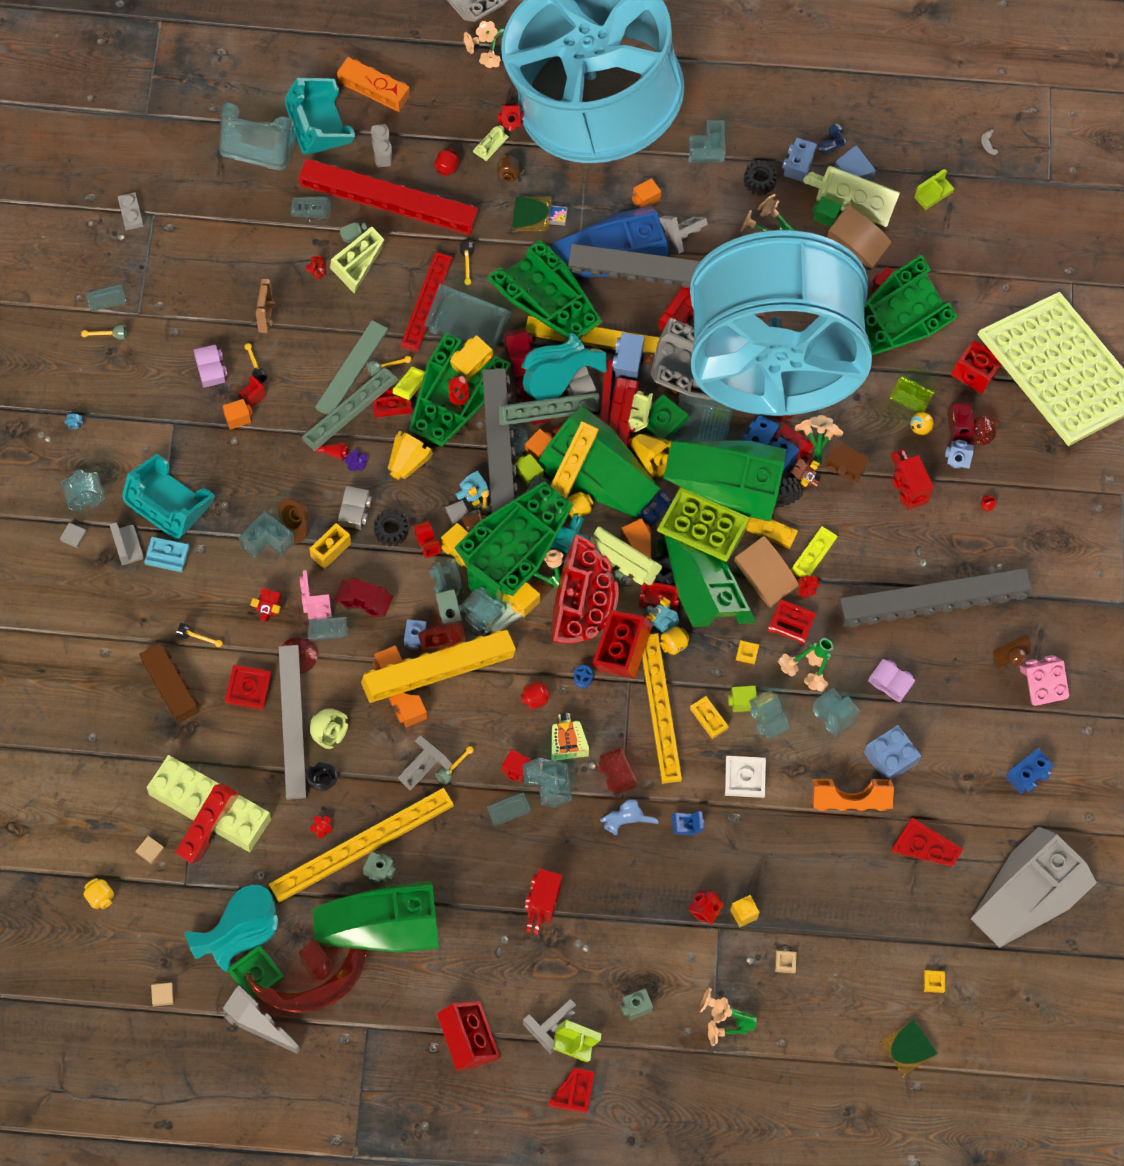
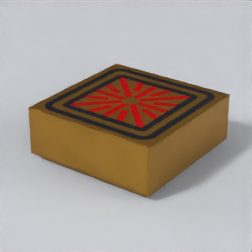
M537 577L529 583L531 587L540 593V600L552 590V587L546 581Z

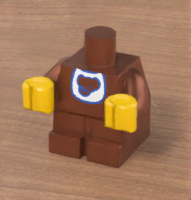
M799 458L785 479H798L801 488H807L809 485L816 488L819 481L814 477L819 463L813 460L810 465H807Z

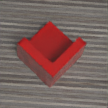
M251 375L249 377L250 384L239 392V397L244 399L253 408L266 396L264 386Z

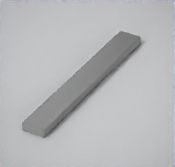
M298 645L279 646L286 799L306 798L299 647Z

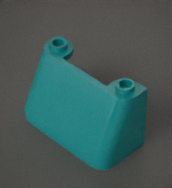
M296 78L286 94L285 106L303 154H314L347 145L355 138V132L351 126L343 127L334 101L339 95V87L335 79Z
M156 453L128 473L122 497L124 502L172 538L179 539L187 533L211 506L215 495L205 488L199 489L196 494L168 475V461Z

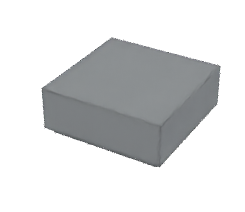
M463 500L445 507L453 526L456 523H461L460 520L463 519V515L468 513Z
M68 523L60 540L78 548L87 532L81 527Z

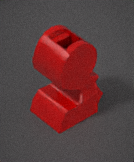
M425 521L414 525L413 530L424 558L427 559L440 554V543L437 539L435 540L430 523Z

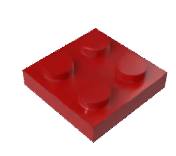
M233 665L224 700L225 703L264 710L272 672Z

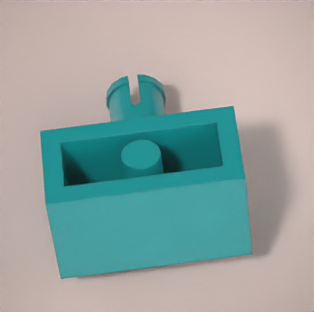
M573 515L569 527H562L549 550H559L564 556H567L575 534L589 540L588 536L578 533L584 519L581 516L577 519L578 515Z

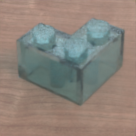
M707 120L705 136L689 135L688 162L724 163L726 153L725 120Z
M265 511L239 537L240 547L254 558L267 545L280 555H283L295 543L293 533Z
M834 688L817 698L813 705L815 715L823 719L827 730L830 733H834L836 737L855 725L860 712L848 696L842 699Z
M538 757L522 765L524 784L539 786L541 805L557 808L572 801L567 763Z

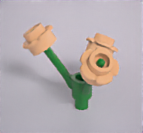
M559 550L549 551L544 560L549 567L554 568L555 574L548 578L536 572L533 576L558 588L561 577L559 566L563 563L564 554Z

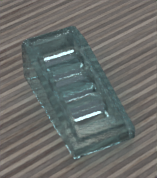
M327 197L293 198L290 214L291 216L329 219L331 202Z

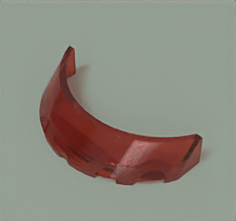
M350 948L345 962L332 978L324 984L304 992L281 993L276 992L272 988H264L254 982L251 973H247L244 979L253 993L271 1006L290 1012L317 1011L327 1005L336 1003L353 988L363 970L367 949Z

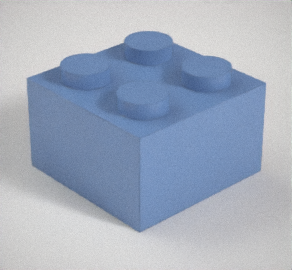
M622 332L621 338H617L616 353H618V356L614 355L612 365L615 377L637 381L644 347V336Z
M899 725L867 744L864 750L865 756L882 779L894 780L917 765L921 758V755Z

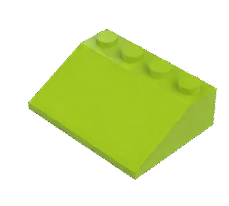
M680 487L657 531L727 562L747 529L749 517Z

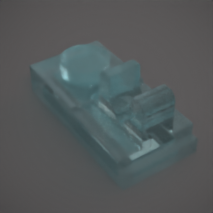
M347 618L310 620L308 639L310 641L345 638V636H348Z

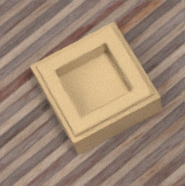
M148 836L136 850V853L150 864H153L163 852L164 847Z
M776 950L775 972L795 973L797 952Z
M172 983L151 985L153 1006L174 1004Z

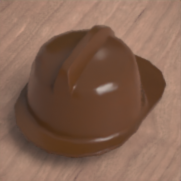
M285 499L281 501L278 508L284 535L288 541L300 543L307 535L308 509L300 501Z

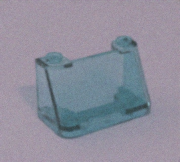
M224 102L220 118L218 145L220 154L224 157L275 170L285 169L296 144L294 120L279 117L274 120L272 127L239 119L238 107Z
M440 284L425 326L429 327L428 331L432 333L446 332L466 342L477 335L494 352L513 312Z

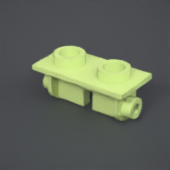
M501 125L494 127L473 152L485 161H488L509 138L503 132L505 130L504 127Z
M637 391L634 394L632 407L638 410L631 409L628 421L630 427L635 428L634 432L648 425L649 410L652 407V393L644 396L643 392Z

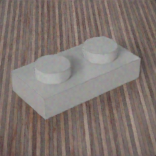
M136 193L118 196L125 230L144 227Z

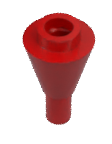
M345 442L326 446L321 445L314 452L325 453L344 461V458L348 457L349 447L346 446Z

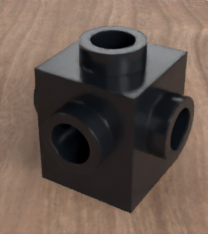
M667 557L657 562L662 568L653 582L674 586L675 580L671 561Z

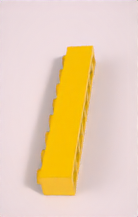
M497 630L488 636H478L469 642L462 641L453 647H443L431 654L427 652L415 659L407 658L396 665L388 664L383 669L377 671L369 670L363 675L361 684L369 703L513 658L516 648L508 630Z

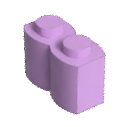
M216 344L194 349L203 388L225 383L224 377L228 375L225 365L221 366L220 361L223 360L221 349L217 350Z
M882 659L868 680L877 689L885 692L889 697L900 703L915 682L909 672L899 670L893 661Z

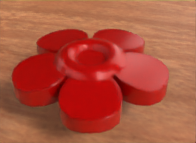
M315 816L313 818V822L316 824L310 826V831L316 833L318 838H323L325 832L330 833L332 831V826L328 825L331 822L328 816L323 818Z

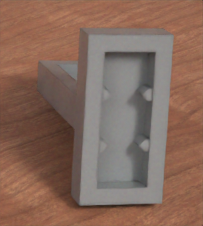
M663 216L659 218L667 240L669 253L680 254L684 252L682 239L688 237L689 233L698 232L702 227L708 225L707 219L694 216L679 224L677 217Z
M419 736L415 742L423 751L398 777L400 782L410 791L437 762L446 770L452 765L444 754L422 736Z
M570 999L541 1026L529 1014L523 1019V1025L552 1054L555 1051L553 1049L554 1040L548 1034L553 1035L559 1024L564 1020L569 1021L575 1015L576 1004Z

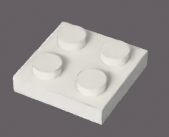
M726 756L725 796L764 798L766 758Z

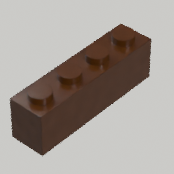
M159 643L140 653L139 656L177 724L196 715L199 703L194 695L190 696L188 692L190 687L186 680H181L179 677L181 672L176 663H171L170 658L172 657L168 649H163Z

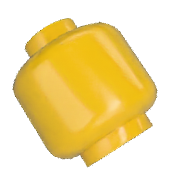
M578 491L567 497V500L574 504L569 513L571 518L573 515H578L577 519H579V516L584 517L591 513V505L594 503L589 494L585 495L582 491Z
M674 626L661 635L660 646L664 652L676 655L688 647L689 635L685 629Z
M96 878L86 884L83 895L92 908L105 909L112 904L111 900L114 892L105 880H98Z

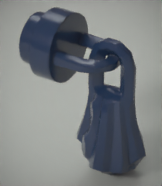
M833 124L829 127L830 136L836 139L821 141L818 145V150L822 154L827 155L834 149L846 144V140L841 135L844 130L839 124Z

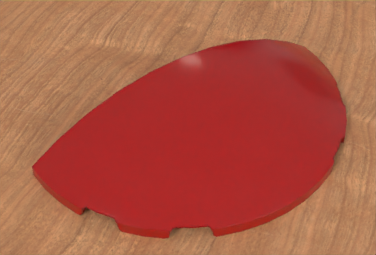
M577 534L573 537L562 569L553 610L552 642L561 644H576L598 635L606 625L610 610L616 611L618 604V582L614 580L612 574L613 567L610 561L596 550L595 544Z

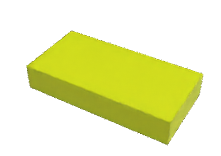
M411 367L393 388V394L410 400L421 387L425 372Z

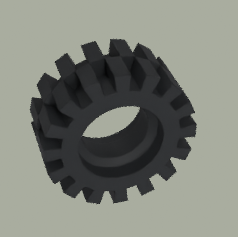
M757 160L755 164L753 161L751 166L748 165L745 170L744 185L748 191L752 189V194L758 192V195H761V192L766 195L767 191L770 193L772 188L774 189L777 171H775L774 166L771 167L770 162L766 164L764 160L763 163ZM755 174H763L767 177V180L759 182L753 176Z
M782 479L775 508L779 506L784 507V505L788 506L790 505L789 503H795V500H799L803 496L798 479Z
M388 509V513L382 511V515L378 514L377 519L374 520V534L378 542L381 541L384 546L387 543L389 547H391L392 543H394V546H398L397 542L403 543V539L406 540L408 534L407 518L403 517V513L400 512L398 514V510H394L393 513L391 509ZM393 522L399 528L395 533L390 534L384 531L385 524Z

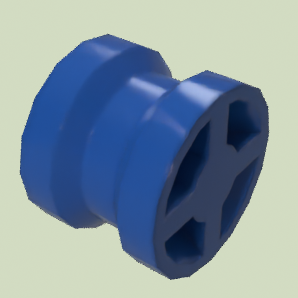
M586 665L578 666L574 671V684L582 689L588 688L592 684L593 671Z

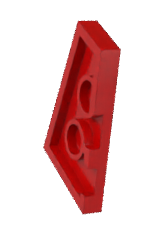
M911 818L891 850L893 853L953 867L963 851L962 848L914 818Z

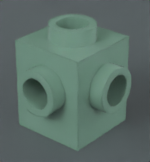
M371 852L363 868V874L376 884H380V882L386 884L387 880H391L395 873L392 858L383 853L379 855Z

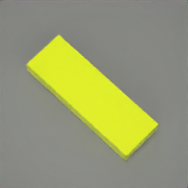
M821 526L791 568V572L800 578H804L805 575L811 576L838 536Z

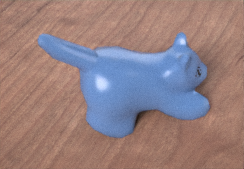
M633 799L622 803L618 811H612L600 819L602 823L606 822L604 828L614 835L618 834V829L623 824L636 822L659 823L658 819L654 817L644 816L638 806V802Z

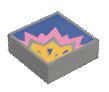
M549 205L547 224L565 226L567 207Z

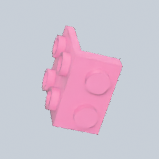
M303 570V576L299 577L304 613H308L309 619L324 620L332 617L329 594L310 596L307 570Z
M1050 655L1040 661L1036 659L1025 661L1026 664L1020 666L1021 673L1027 676L1030 699L1033 705L1037 706L1064 700L1069 697L1063 660L1055 657V655Z

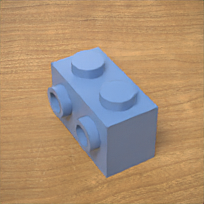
M796 137L795 143H791L788 150L790 156L785 158L782 166L785 169L784 176L803 182V178L807 175L815 155L817 144Z

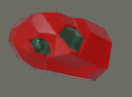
M462 376L453 377L448 382L450 402L455 406L464 405L469 400L467 379Z

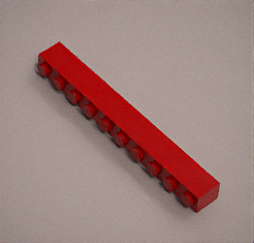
M306 159L299 175L301 187L469 235L472 234L478 218V208L471 204H462L453 199L441 198L436 194H427L418 189L406 188L401 184H392L383 179L378 180L369 175H361L351 170L337 168L334 165L322 164L317 160Z

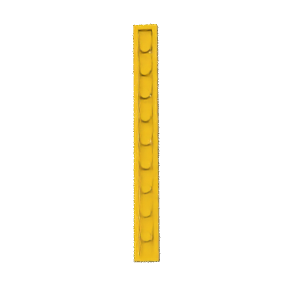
M442 788L269 883V887L278 903L454 807V804L445 789Z

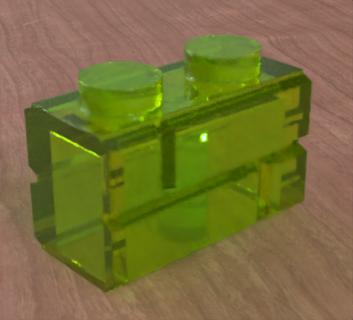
M900 376L890 399L918 413H925L932 401L934 392Z

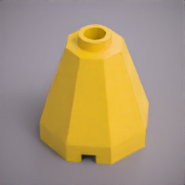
M399 431L394 440L388 469L391 471L390 475L397 480L400 478L406 479L431 458L432 450L429 447H426V449L422 448L423 443Z
M646 434L635 436L631 442V449L639 463L651 477H654V475L662 477L664 475L671 441Z

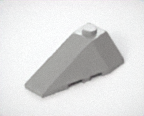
M238 986L223 1007L224 1018L231 1025L235 1023L244 1030L294 1053H298L300 1051L299 1046L281 1027L278 1026L276 1028L274 1026L275 1022L267 1013L262 1014L260 1012L261 1009L257 1006L258 1003Z

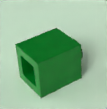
M822 197L820 202H816L813 207V220L832 227L840 215L842 204Z

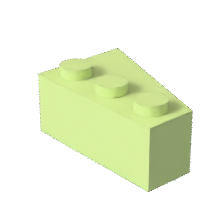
M371 227L331 259L330 269L354 294L382 250L384 239Z

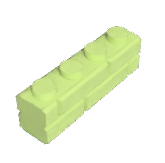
M597 527L593 537L589 540L596 545V550L602 556L608 558L612 567L618 565L620 567L618 571L626 576L632 574L634 576L633 580L640 585H643V583L651 585L662 568L660 564L601 527Z

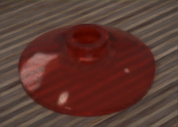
M294 637L287 640L282 646L298 645L301 651L299 655L300 674L311 670L318 659V651L315 644L304 637Z

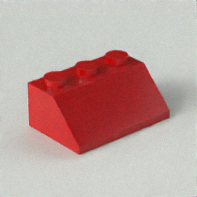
M480 1001L452 1003L436 1013L457 1071L473 1069L500 1059Z

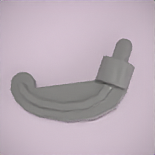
M993 130L986 131L981 137L982 146L989 154L996 155L998 150H993L989 141Z

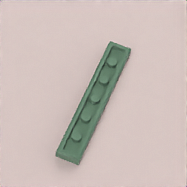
M374 321L370 322L315 406L316 410L328 415L342 403L387 334L388 328Z
M384 367L301 437L303 442L314 451L317 450L398 381L397 377Z
M593 392L499 406V425L571 416L582 406L591 413L599 412V393Z

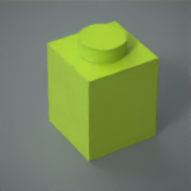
M531 454L526 457L522 456L516 461V474L528 488L543 479L544 470Z
M732 687L731 694H728V705L732 706V711H756L758 704L756 687Z

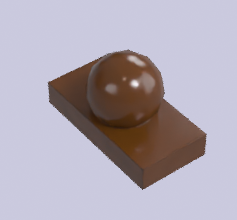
M1024 635L993 650L996 667L999 668L1007 663L1014 666L1024 664L1027 658L1026 654L1031 652L1030 638Z

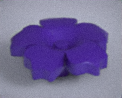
M354 450L351 452V456L348 455V457L344 458L350 471H356L357 469L362 471L365 469V462L368 461L367 455L360 454L359 450Z

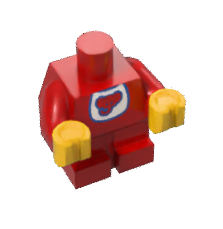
M262 588L259 599L252 598L250 605L261 613L259 620L267 622L268 616L274 617L281 611L280 604L283 596L278 592Z

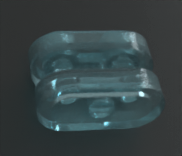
M455 559L446 560L447 566L441 567L440 562L432 563L429 573L431 579H435L436 585H433L435 594L453 589L456 595L463 594L462 582ZM449 573L451 583L446 584L443 574Z

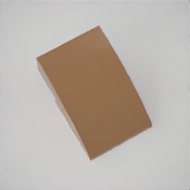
M849 205L829 229L827 238L848 248L858 257L862 264L871 269L891 244V240L872 221Z
M765 536L734 559L735 566L746 577L745 581L769 608L799 587L793 573Z

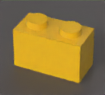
M477 335L473 339L470 338L465 343V347L460 352L456 351L450 360L452 368L462 377H465L467 381L494 356L493 350Z
M336 523L309 548L311 558L325 570L351 545L350 534Z

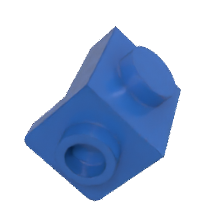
M697 811L693 814L674 813L671 815L673 834L694 836L704 830L702 811Z

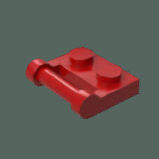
M780 599L768 632H776L799 641V644L804 645L816 613ZM778 621L803 630L802 634L777 625Z

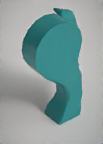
M570 332L567 342L558 346L536 348L526 355L521 366L526 369L523 378L524 390L530 397L536 400L558 398L566 390L577 371L582 367L590 366L599 371L606 372V353L594 348L590 350L585 349L579 338Z
M261 885L245 886L238 890L227 904L218 925L213 930L207 933L184 932L194 958H201L205 954L212 953L220 968L227 972V969L230 968L231 958L243 951L266 943L274 936L279 923L275 915V902L268 889Z

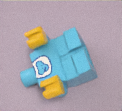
M476 471L468 475L459 484L461 491L455 494L458 500L465 497L467 501H472L474 508L477 509L480 504L478 498L481 497V492L486 490L489 493V490L480 473Z
M665 597L660 601L661 605L658 604L656 608L649 606L646 610L649 616H646L648 621L662 633L679 624L677 612L670 610V601Z

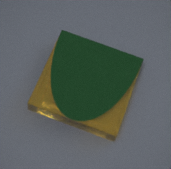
M551 196L516 197L512 230L548 231L552 205Z
M912 1020L880 1042L903 1076L938 1054L915 1020Z

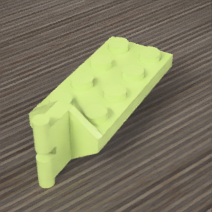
M828 166L824 177L810 172L803 178L805 184L819 188L817 201L820 202L821 198L825 197L842 204L841 210L843 211L849 205L870 221L884 227L888 226L900 194L898 191L832 166Z

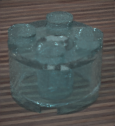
M78 470L73 473V476L61 481L66 504L70 510L81 511L84 510V506L88 505L90 508H93L104 501L103 489L99 475L96 472L85 473L84 470Z
M479 587L478 590L475 589L459 606L460 613L464 611L466 614L465 620L479 631L484 629V633H488L503 616L501 610L503 605L497 599L493 600L489 597L484 588Z

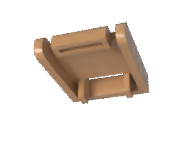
M261 279L256 309L258 331L261 333H268L269 326H272V320H270L272 307L276 305L273 302L271 282L268 279Z

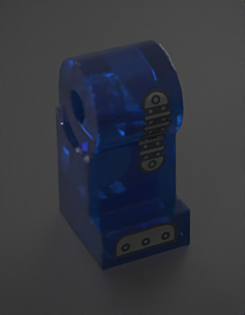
M662 489L640 511L638 517L651 527L665 516L674 499Z

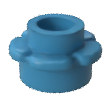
M69 414L64 423L70 429H78L79 426L83 425L82 416Z

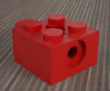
M973 339L958 359L951 376L983 394L999 372L1002 364L985 343L982 345Z
M904 449L898 450V453L896 451L891 452V460L896 468L892 484L900 493L901 503L906 506L907 510L929 503L934 486L919 455L908 458Z
M539 869L537 875L533 874L530 890L532 893H528L525 902V910L528 911L527 918H529L526 932L531 933L534 920H537L534 931L535 935L539 934L542 922L551 924L562 886L561 874Z

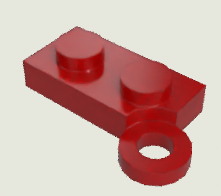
M784 424L775 435L773 441L777 442L782 437L798 447L797 460L799 458H806V464L810 465L812 458L809 454L814 449L812 442Z

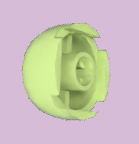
M323 709L313 716L310 724V733L313 740L326 749L334 748L331 745L335 742L339 744L347 732L348 724L345 723L346 719H348L347 716L336 709Z

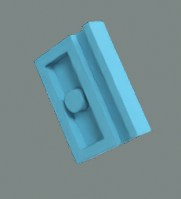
M151 537L144 563L149 566L183 572V566L185 565L190 548L189 544Z

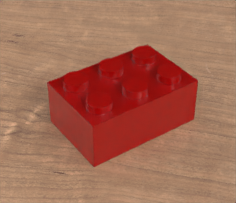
M610 610L593 660L594 666L600 672L635 679L653 625L646 617Z

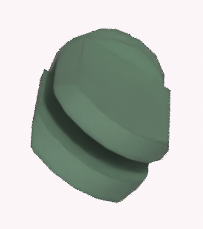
M354 222L341 227L340 235L342 240L346 244L355 241L363 232L368 230L365 222L361 223V226H359L358 222Z

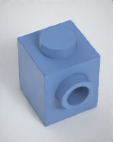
M407 619L404 648H408L410 651L424 650L427 630L426 621Z

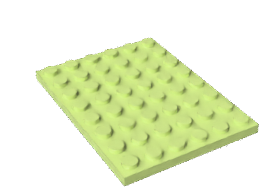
M1060 292L978 332L977 335L1068 446L1124 418L1123 367Z

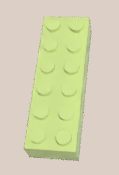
M168 755L148 784L147 790L153 798L194 820L214 785L219 783ZM238 795L230 811L220 819L213 832L251 852L271 821L270 812Z

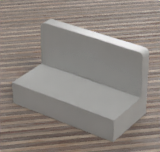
M117 522L110 524L121 564L126 565L144 559L134 525L118 528Z

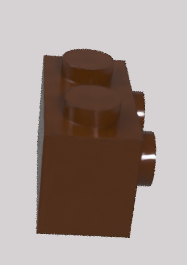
M836 441L826 458L824 467L832 473L844 476L850 482L858 483L868 466L870 457Z

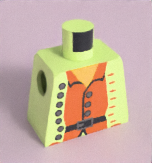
M569 713L559 714V724L552 725L551 760L556 761L589 756V746L581 723L579 721L571 722Z

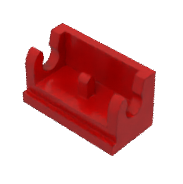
M654 582L651 585L643 583L639 606L646 608L652 606L656 608L658 604L661 605L660 601L665 597L670 601V610L677 612L679 596L676 586Z

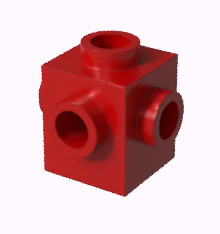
M501 103V112H498V123H501L506 130H516V127H521L520 122H523L522 118H524L523 111H520V104Z
M699 890L688 911L699 921L713 924L724 903L714 891Z

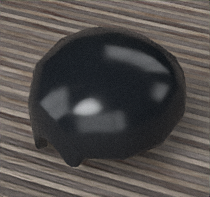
M318 762L315 766L309 765L306 771L308 783L314 790L326 791L337 782L338 775L336 769L329 763Z

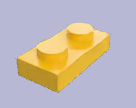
M706 696L690 706V710L712 739L728 729L729 726Z

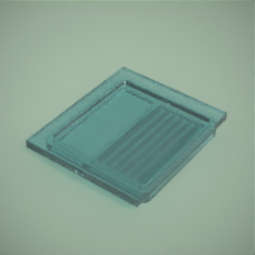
M679 394L677 406L686 412L690 419L669 438L670 441H727L733 408L727 407L715 400Z

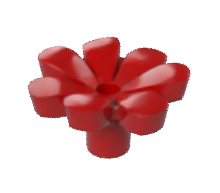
M322 255L312 256L310 265L306 266L307 272H312L316 279H321L322 275H326V270L323 269L326 265L324 261L322 262Z
M805 575L804 578H799L798 594L803 598H807L808 593L814 596L816 594L814 588L819 586L817 582L818 577Z

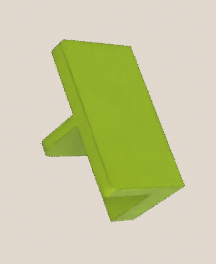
M945 169L917 187L914 198L925 210L954 191L953 186L945 179L947 174Z
M565 1020L556 1027L553 1049L584 1062H589L592 1047L601 1041V1033Z

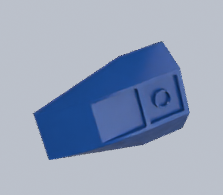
M651 205L615 213L551 244L552 251L566 263L568 268L571 244L669 257L667 240L657 211ZM569 269L574 277H608V274L594 276L587 271L574 273L572 269Z

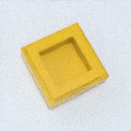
M740 640L736 660L755 664L759 644Z
M925 970L924 992L944 993L945 971Z

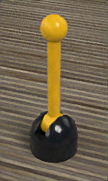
M463 242L460 244V253L465 257L466 279L464 284L469 286L471 284V279L469 278V257L474 253V244Z
M246 343L245 349L248 350L255 368L252 371V376L260 383H263L268 379V375L265 369L258 368L251 350L252 345Z
M180 623L176 633V637L180 639H187L192 636L213 643L216 647L223 645L221 640H213L193 633L191 627L184 623Z

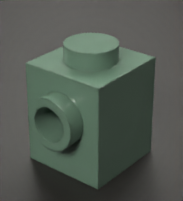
M646 989L623 997L622 1004L620 1005L623 1015L628 1016L629 1021L652 1013L653 1010Z

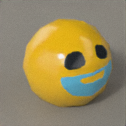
M916 413L912 416L910 425L914 433L925 435L932 430L934 422L930 414Z

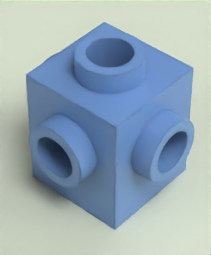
M963 440L952 441L951 446H947L945 451V457H948L947 464H950L953 468L959 469L964 467L969 469L974 453V445H969Z

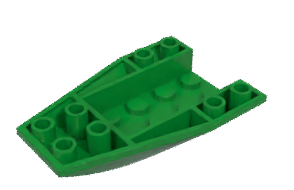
M541 239L527 248L526 257L506 271L500 267L487 276V279L512 304L569 339L570 332L580 339L602 323V320L566 263Z
M922 254L891 273L866 301L864 306L865 332L869 338L871 355L929 337L958 318L950 302H942L926 273L931 269Z
M446 332L427 363L409 428L410 432L441 447L484 405L483 370L505 369V373H507L511 366L510 362L494 356L492 361L489 360L467 381L469 400L464 405L455 406L450 402L448 382L453 377L461 375L452 368L450 360L452 355L456 351L460 352L463 347L462 340Z
M583 406L580 407L567 419L546 446L538 464L546 474L554 479L581 421L599 429L571 491L575 493L582 491L585 495L589 494L594 501L638 518L660 490L659 486L614 430Z
M671 441L663 478L747 517L770 522L780 487L786 449L753 441Z
M544 481L479 521L454 549L467 567L471 564L475 565L502 586L503 594L514 596L540 568L574 504Z
M665 535L677 593L693 627L709 626L716 617L735 616L739 624L756 622L739 585L725 561Z
M432 881L392 884L340 898L312 909L314 938L317 945L396 953L439 949Z

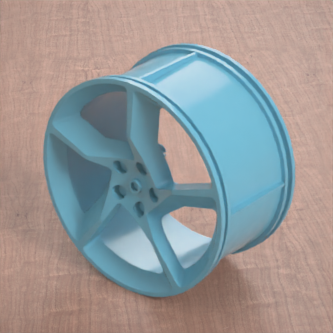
M524 0L516 8L503 33L502 59L512 83L518 90V103L520 104V111H523L524 115L522 123L528 135L539 147L556 157L573 162H608L627 157L644 149L656 141L670 127L682 105L684 78L674 53L670 16L663 0ZM623 37L644 42L656 49L657 52L620 45ZM555 56L561 57L567 75L564 95L561 100L547 97L532 87V83L539 71ZM614 67L641 74V78L633 85L615 95L596 101H582L584 73L587 80L596 78L595 71Z
M791 230L765 231L745 235L726 242L711 251L698 264L690 282V295L694 309V343L691 354V370L698 386L712 399L727 407L747 413L770 416L796 415L820 410L838 403L855 392L867 378L872 364L870 342L865 332L864 321L868 279L862 262L848 248L834 240L813 233ZM772 311H799L820 316L804 331L799 332L781 328V319L778 317H773L769 320V327L755 314Z

